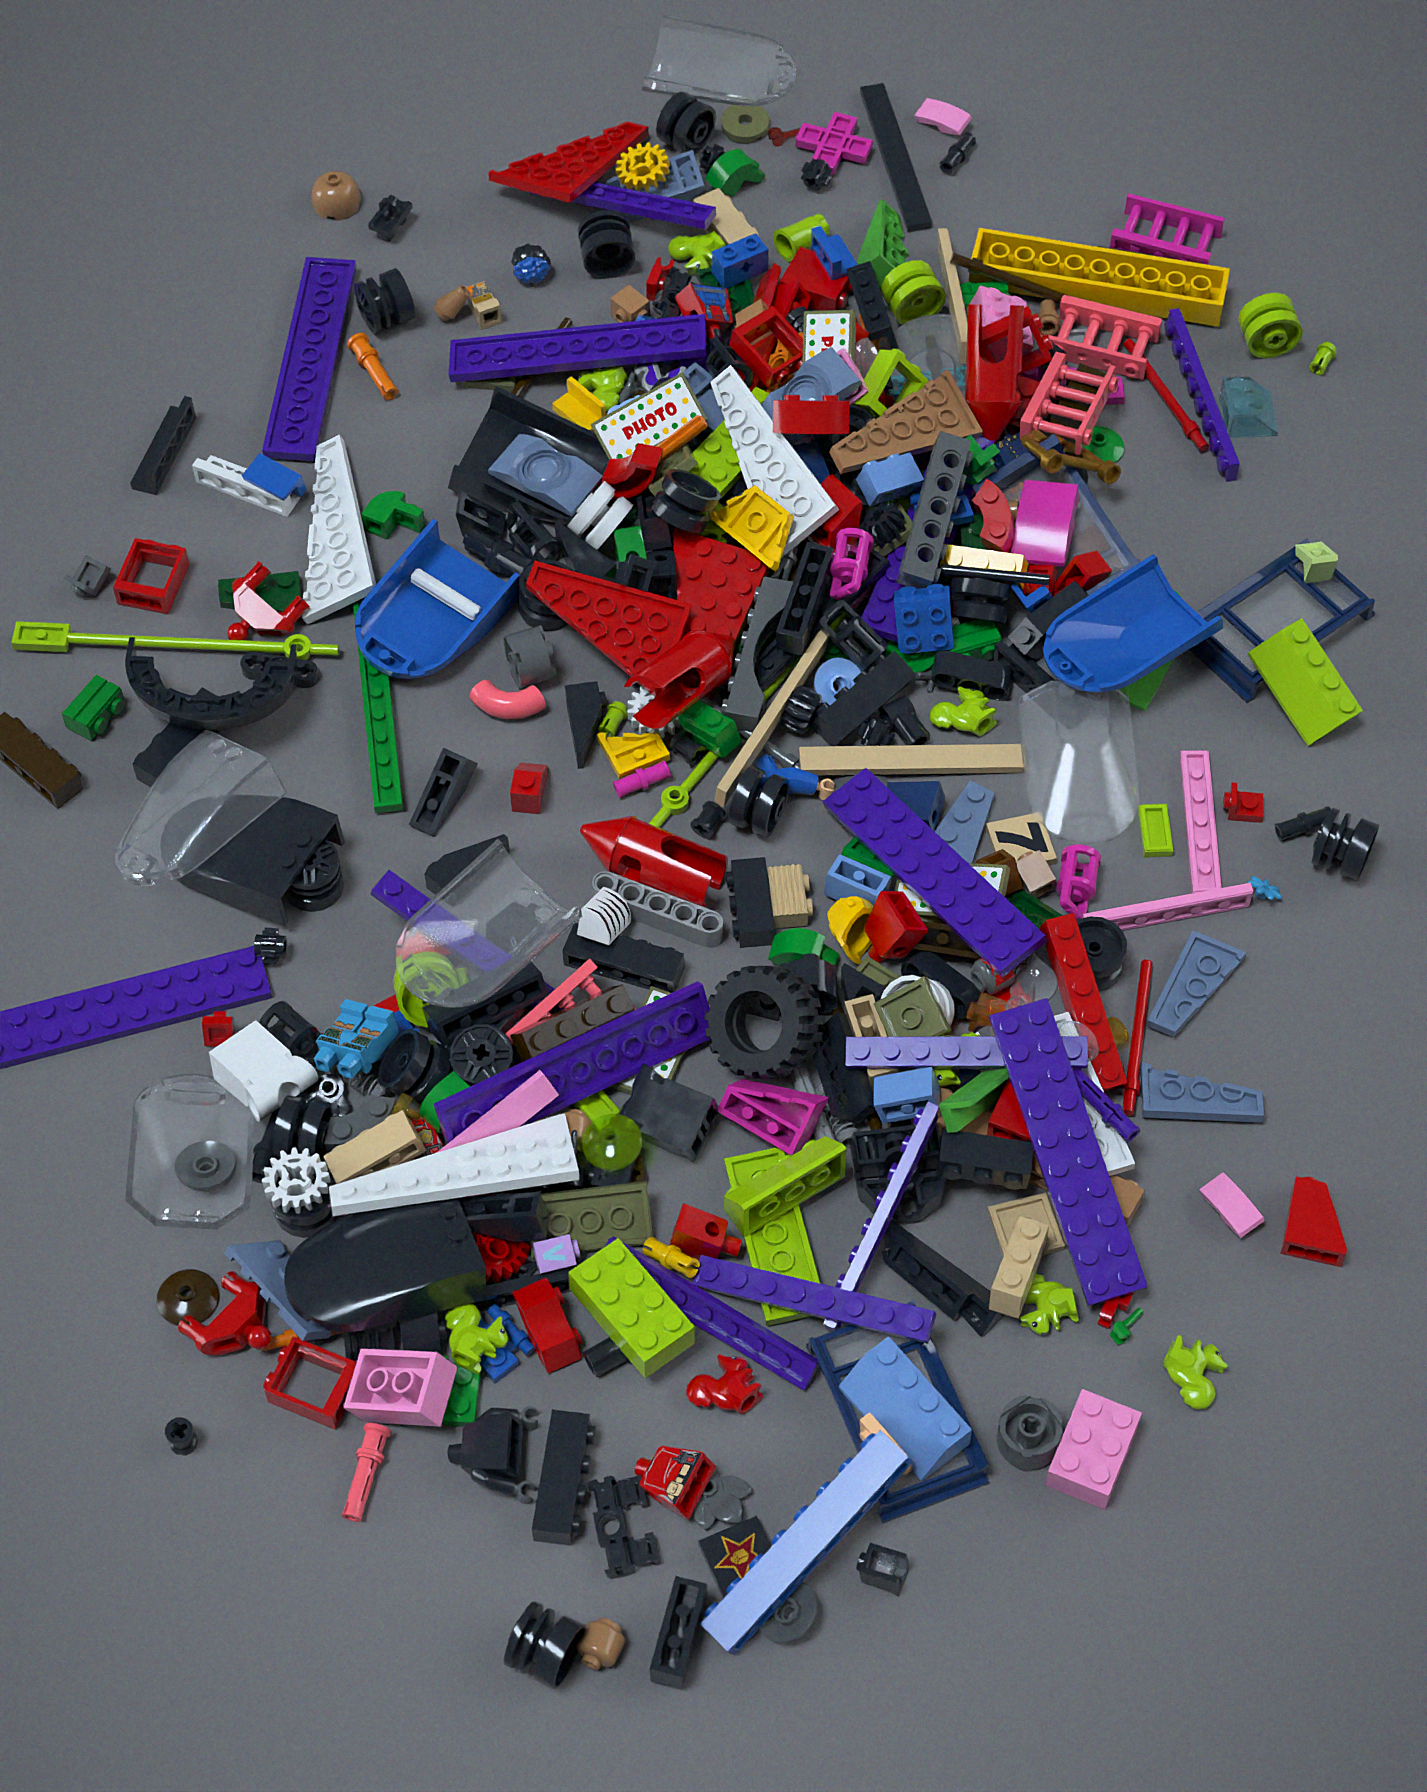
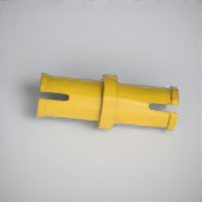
M650 1237L644 1242V1245L652 1250L643 1248V1254L659 1261L662 1266L669 1270L674 1269L689 1278L697 1274L698 1269L690 1265L700 1267L699 1261L682 1253L679 1247L675 1245L668 1246L654 1237Z

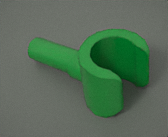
M1137 1308L1124 1321L1120 1320L1114 1324L1110 1336L1117 1345H1122L1131 1338L1132 1333L1128 1328L1143 1314L1141 1308Z

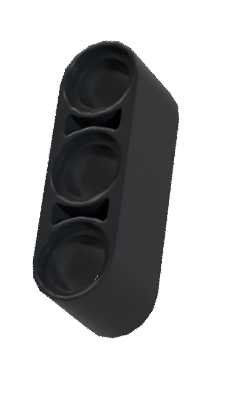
M944 650L935 654L931 681L940 687L958 691V687L975 689L983 692L984 698L1004 700L1009 694L1012 670L1000 663Z
M921 950L901 965L902 976L915 975L927 977L928 979L940 982L948 989L954 1001V1018L956 1019L965 1018L981 1006L984 1001L983 993L975 987L973 982L931 951Z

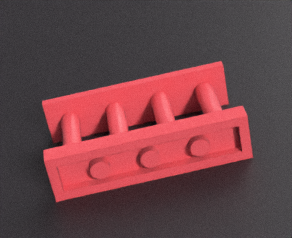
M1063 295L1059 319L1064 320L1057 337L1048 336L1051 342L1067 352L1066 361L1076 364L1082 363L1104 371H1108L1110 365L1116 366V374L1143 380L1147 359L1142 358L1148 341L1158 343L1162 318ZM1074 323L1088 326L1082 343L1067 340ZM1098 329L1113 332L1107 349L1092 346ZM1123 335L1137 338L1132 355L1117 352Z
M1056 352L1020 420V440L1022 436L1030 434L1034 430H1039L1076 440L1075 454L1080 455L1084 446H1089L1091 442L1092 430L1110 394L1116 392L1118 386V378L1115 377L1116 366L1110 365L1105 377L1069 369V366L1065 365L1066 354ZM1068 379L1097 386L1099 389L1095 395L1060 386V382ZM1059 396L1091 405L1088 411L1085 412L1053 404L1051 400ZM1049 413L1081 421L1082 423L1079 429L1042 421V418Z
M590 959L505 1034L511 1046L514 1044L510 1034L552 1015L550 1011L556 1006L560 1009H565L575 1004L571 993L577 987L581 990L585 989L590 996L602 991L593 982L594 977L592 973L596 970L597 966Z

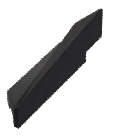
M890 1221L883 1236L885 1249L882 1251L884 1263L950 1318L956 1319L961 1314L970 1326L983 1337L1006 1315L989 1309L990 1290L895 1221Z

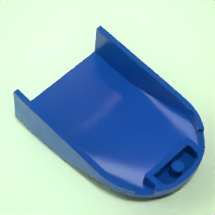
M432 519L359 606L355 618V634L358 647L364 658L374 668L389 676L414 679L434 674L478 643L505 616L518 600L520 575L515 572L507 582H504L441 541L438 521ZM416 569L423 570L479 605L481 613L475 620L467 618L413 584L410 578L412 573Z

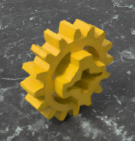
M649 142L645 147H642L640 143L637 144V149L629 147V153H622V160H617L616 162L618 166L616 172L621 185H626L627 189L634 187L635 191H640L641 188L649 191V186L651 185L657 188V182H664L666 180L664 175L670 173L668 168L670 162L664 149L660 150L658 144L652 148Z

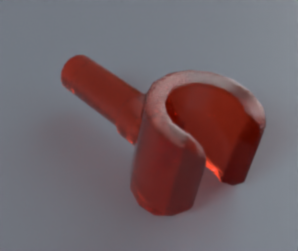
M772 127L768 130V138L772 140L774 146L779 147L783 144V139L798 135L800 128L782 132L780 128Z

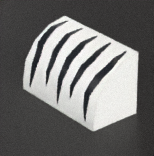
M603 887L581 909L577 935L610 945L631 923V912L627 902L617 892Z

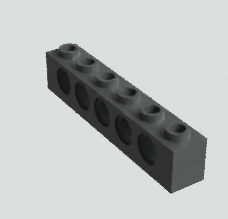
M943 431L939 432L930 456L896 583L912 586L916 589L927 588V586L937 583L941 569L937 568L938 560H943L947 550V545L943 544L945 536H950L954 523L950 521L951 513H956L960 498H957L956 494L958 490H962L966 480V475L962 474L964 467L968 468L973 453L968 451L971 440ZM944 463L951 464L953 468L947 467ZM938 486L944 487L947 491L940 490ZM931 509L939 511L941 515L933 513ZM925 533L932 534L934 538L927 537ZM918 556L925 557L928 562L921 561Z

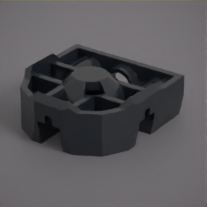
M937 1123L915 1168L916 1171L912 1175L902 1196L903 1199L913 1196L916 1211L911 1212V1215L900 1213L899 1202L891 1219L897 1224L923 1220L928 1214L940 1207L948 1188L949 1179L936 1175V1172L923 1173L924 1170L936 1169L941 1139ZM915 1125L853 1132L850 1138L849 1147L858 1198L874 1215L877 1210L874 1207L877 1196L881 1190L886 1191L890 1180L887 1179L889 1171L894 1163L899 1164L903 1155L900 1152L903 1141L907 1135L912 1136L916 1128ZM864 1177H879V1179L861 1181V1178Z

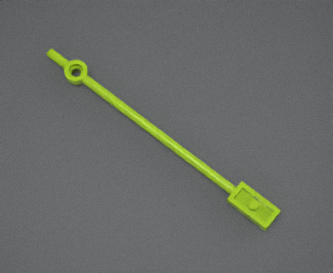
M843 612L829 627L836 633V627L844 619L847 620L848 616ZM801 655L763 691L764 703L802 658ZM709 751L680 786L666 788L661 794L662 808L649 824L660 828L670 815L684 813L689 807L688 793L719 756Z
M16 621L11 642L13 650L67 652L69 643L128 646L129 637H135L137 647L285 653V656L289 657L291 644H297V651H299L297 652V659L307 660L311 654L339 656V645L311 644L309 638L301 634L292 635L285 642L71 633L70 624L21 621Z

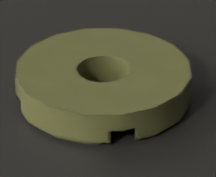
M737 103L731 105L722 114L721 130L732 141L738 143L756 142L757 138L761 137L762 139L766 136L769 130V115L765 109L757 104ZM741 122H749L750 124H748V125H742V124H740V123H741Z

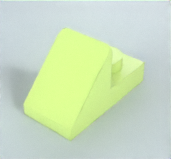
M1323 542L1295 545L1296 556L1304 563L1305 583L1327 581L1332 578L1338 562V555Z

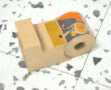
M485 281L467 286L466 288L471 294V297L467 299V303L480 329L502 323L500 304L497 298L494 299L492 293L489 292ZM489 312L494 314L493 318L484 320L483 314Z

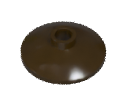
M185 1269L173 1273L161 1284L157 1294V1306L160 1314L166 1321L175 1326H178L181 1320L190 1325L184 1319L187 1315H191L197 1321L203 1323L214 1313L219 1301V1292L214 1280L205 1272L195 1269ZM191 1290V1294L189 1296H181V1293H183L184 1291Z

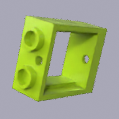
M880 349L864 378L869 392L852 405L864 408L874 419L883 415L887 408L878 399L894 369L907 379L894 405L912 392L916 393L922 389L929 380L921 373L922 370L918 366L911 364L906 359V355L898 349Z

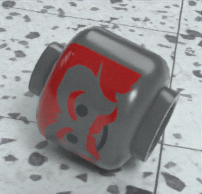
M980 958L974 962L971 979L980 992L994 995L1013 984L1016 967L1001 977L990 964Z

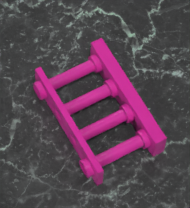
M1128 193L1124 214L1129 215L1124 230L1113 229L1109 249L1209 265L1211 253L1206 252L1211 237L1221 239L1225 218ZM1139 218L1153 222L1148 236L1133 233ZM1163 224L1177 228L1172 243L1158 239ZM1187 231L1202 234L1196 249L1182 245Z

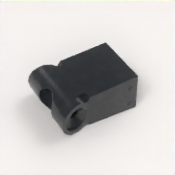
M643 1063L632 1084V1095L620 1108L610 1130L639 1135L640 1139H644L653 1145L695 1162L719 1113L717 1112L718 1105L713 1097L670 1079L663 1078L654 1069Z

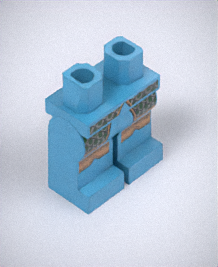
M345 999L340 1005L341 1014L316 1040L319 1051L314 1057V1061L318 1070L328 1072L333 1065H337L339 1073L343 1077L352 1079L358 1071L368 1073L371 1070V1063H374L398 1035L399 1029L393 1011L371 1005L368 1008L367 1004Z

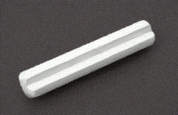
M416 569L412 573L410 578L413 584L467 618L475 620L481 613L479 605L423 570Z

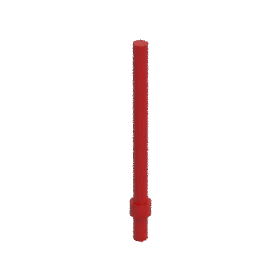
M1127 339L1124 342V346L1132 355L1136 344L1132 339ZM1147 360L1146 377L1180 422L1186 437L1192 439L1201 452L1206 451L1209 448V444L1201 435L1200 427L1195 421L1190 420Z
M1147 959L1141 961L1126 1076L1128 1083L1122 1086V1094H1124L1123 1113L1126 1116L1134 1114L1136 1096L1140 1093L1141 1082L1138 1080L1153 965V962Z

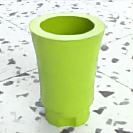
M816 214L808 216L790 226L777 229L773 233L775 249L785 261L791 262L800 247L806 249L811 247V228L821 226L827 235L830 233L829 224L824 216Z

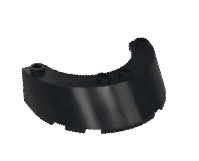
M129 637L125 658L126 675L139 700L156 716L192 730L225 731L259 721L284 705L297 685V644H291L289 662H266L262 673L253 682V687L244 693L237 691L222 696L201 697L184 694L172 688L166 689L160 679L159 672L154 668V657L137 656L135 637Z

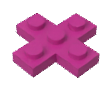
M834 112L827 128L803 123L795 139V146L816 151L813 158L826 161L830 169H832L831 174L834 175L841 158L865 164L873 147V140L853 135L857 126V117Z

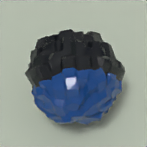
M525 244L515 248L511 260L514 266V276L527 285H530L531 282L536 284L544 280V277L550 271L551 259L539 245Z

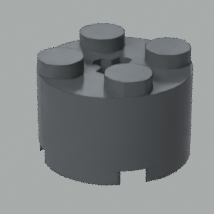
M541 625L509 634L503 638L507 662L510 661L512 670L510 671L518 688L557 678L554 664L550 663V658L554 657L550 641L544 642L545 635Z
M1020 1396L1010 1401L1002 1411L996 1436L997 1446L1002 1456L1021 1471H1030L1031 1469H1038L1049 1464L1055 1456L1063 1433L1060 1412L1050 1401L1044 1398L1037 1399L1030 1398V1396Z

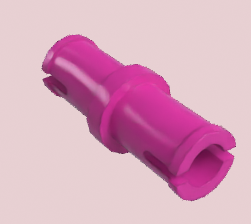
M661 761V763L644 770L641 768L636 769L634 774L613 781V786L617 796L621 798L639 789L643 791L649 789V785L670 778L671 774L666 762Z

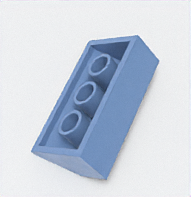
M889 1336L864 1354L839 1385V1389L863 1417L870 1412L913 1461L911 1471L920 1482L970 1444L972 1429Z

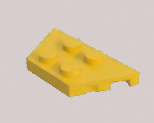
M756 485L745 490L742 495L735 496L726 501L727 506L717 512H709L711 520L775 572L778 570L794 518L790 512Z

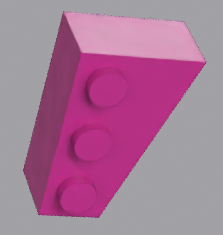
M741 1079L728 1085L717 1108V1112L792 1156L809 1142L829 1097Z

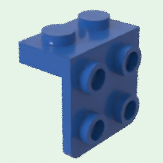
M932 584L927 586V588L920 589L907 586L894 591L898 647L901 653L939 651L953 648L949 586Z

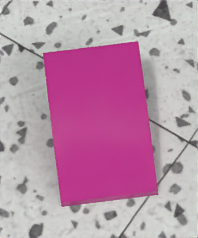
M1034 480L1024 481L1011 553L1024 555L1030 564L1065 566L1079 502L1078 484Z

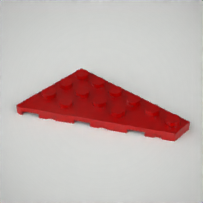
M627 121L616 127L603 130V135L592 139L590 136L582 137L571 141L569 144L557 146L556 152L545 156L542 152L521 161L509 163V168L500 172L490 170L488 172L489 181L517 188L520 191L536 193L542 197H551L561 202L571 203L612 168L617 160H621L622 153L628 154L629 147L634 149L638 143L649 136V127Z
M674 528L672 534L678 601L692 604L682 638L693 630L729 635L734 638V652L748 620L749 610L755 604V589L757 586L761 587L763 577L767 576L770 567L749 550ZM715 687L705 696L713 700L718 687Z
M534 561L526 582L527 590L630 677L681 641L692 604L538 561ZM638 681L654 697L658 696L662 691V688H655L646 681Z

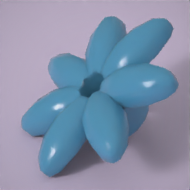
M1252 876L1251 880L1248 881V883H1251V886L1257 888L1255 895L1263 900L1266 897L1270 900H1273L1274 897L1282 898L1279 888L1269 885L1267 879L1261 881L1258 877Z

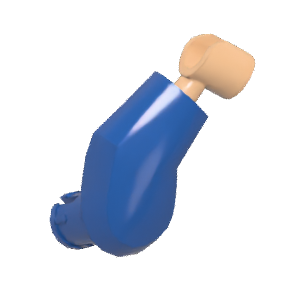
M763 755L756 762V766L766 772L767 779L773 774L788 778V795L794 793L813 795L817 790L819 791V798L825 800L834 793L835 784L831 779H824L819 783L818 775L795 767L778 769L771 755Z

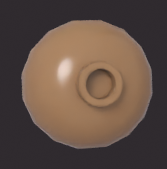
M330 171L322 174L312 186V207L315 213L324 219H327V216L335 217V221L350 218L357 213L361 202V194L356 181L350 175L341 171Z

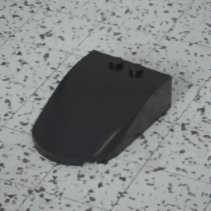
M496 386L489 409L459 466L455 464L453 467L448 489L457 493L464 492L497 510L507 513L509 504L519 502L529 515H536L542 521L560 522L561 524L568 525L577 512L571 517L490 475L488 469L519 434L541 438L555 450L565 455L577 456L602 476L609 463L607 454L594 432ZM610 500L607 505L611 507L616 500Z
M217 794L200 798L179 810L164 830L161 850L167 869L183 885L286 926L288 920L282 904V896L324 838L340 846H343L345 841L338 815L317 806L281 796Z
M458 1198L347 1214L299 1244L289 1257L284 1274L286 1296L294 1311L308 1323L312 1320L324 1325L325 1330L335 1332L366 1330L486 1299V1267Z

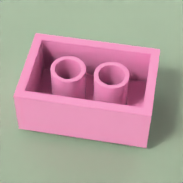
M981 285L970 304L982 305V327L1008 316L1010 305H1024V308L1027 307L1026 301L1018 296H1009L995 288H987ZM1029 326L1023 328L1022 356L1030 353L1034 347ZM1008 336L989 344L998 363L1006 356Z
M361 1349L343 1408L364 1422L441 1427L457 1366L438 1352Z
M1082 1389L1048 1470L1045 1486L1105 1510L1138 1429L1142 1412Z

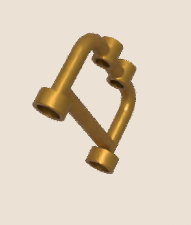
M1034 430L1021 438V444L1041 459V467L1051 474L1058 472L1062 466L1097 472L1098 477L1106 484H1113L1121 475L1120 466L1113 461L1107 460L1104 462L1086 448H1083L1080 455L1075 454V443L1067 442L1059 435H1056V437L1060 441L1063 451L1078 457L1060 454L1054 449L1045 450L1039 443L1048 437L1039 430Z

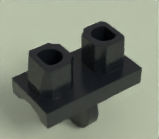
M391 194L388 198H383L379 202L380 209L368 223L369 230L377 232V237L387 242L393 239L394 232L400 225L405 223L407 220L406 216L413 208L412 202L401 201Z

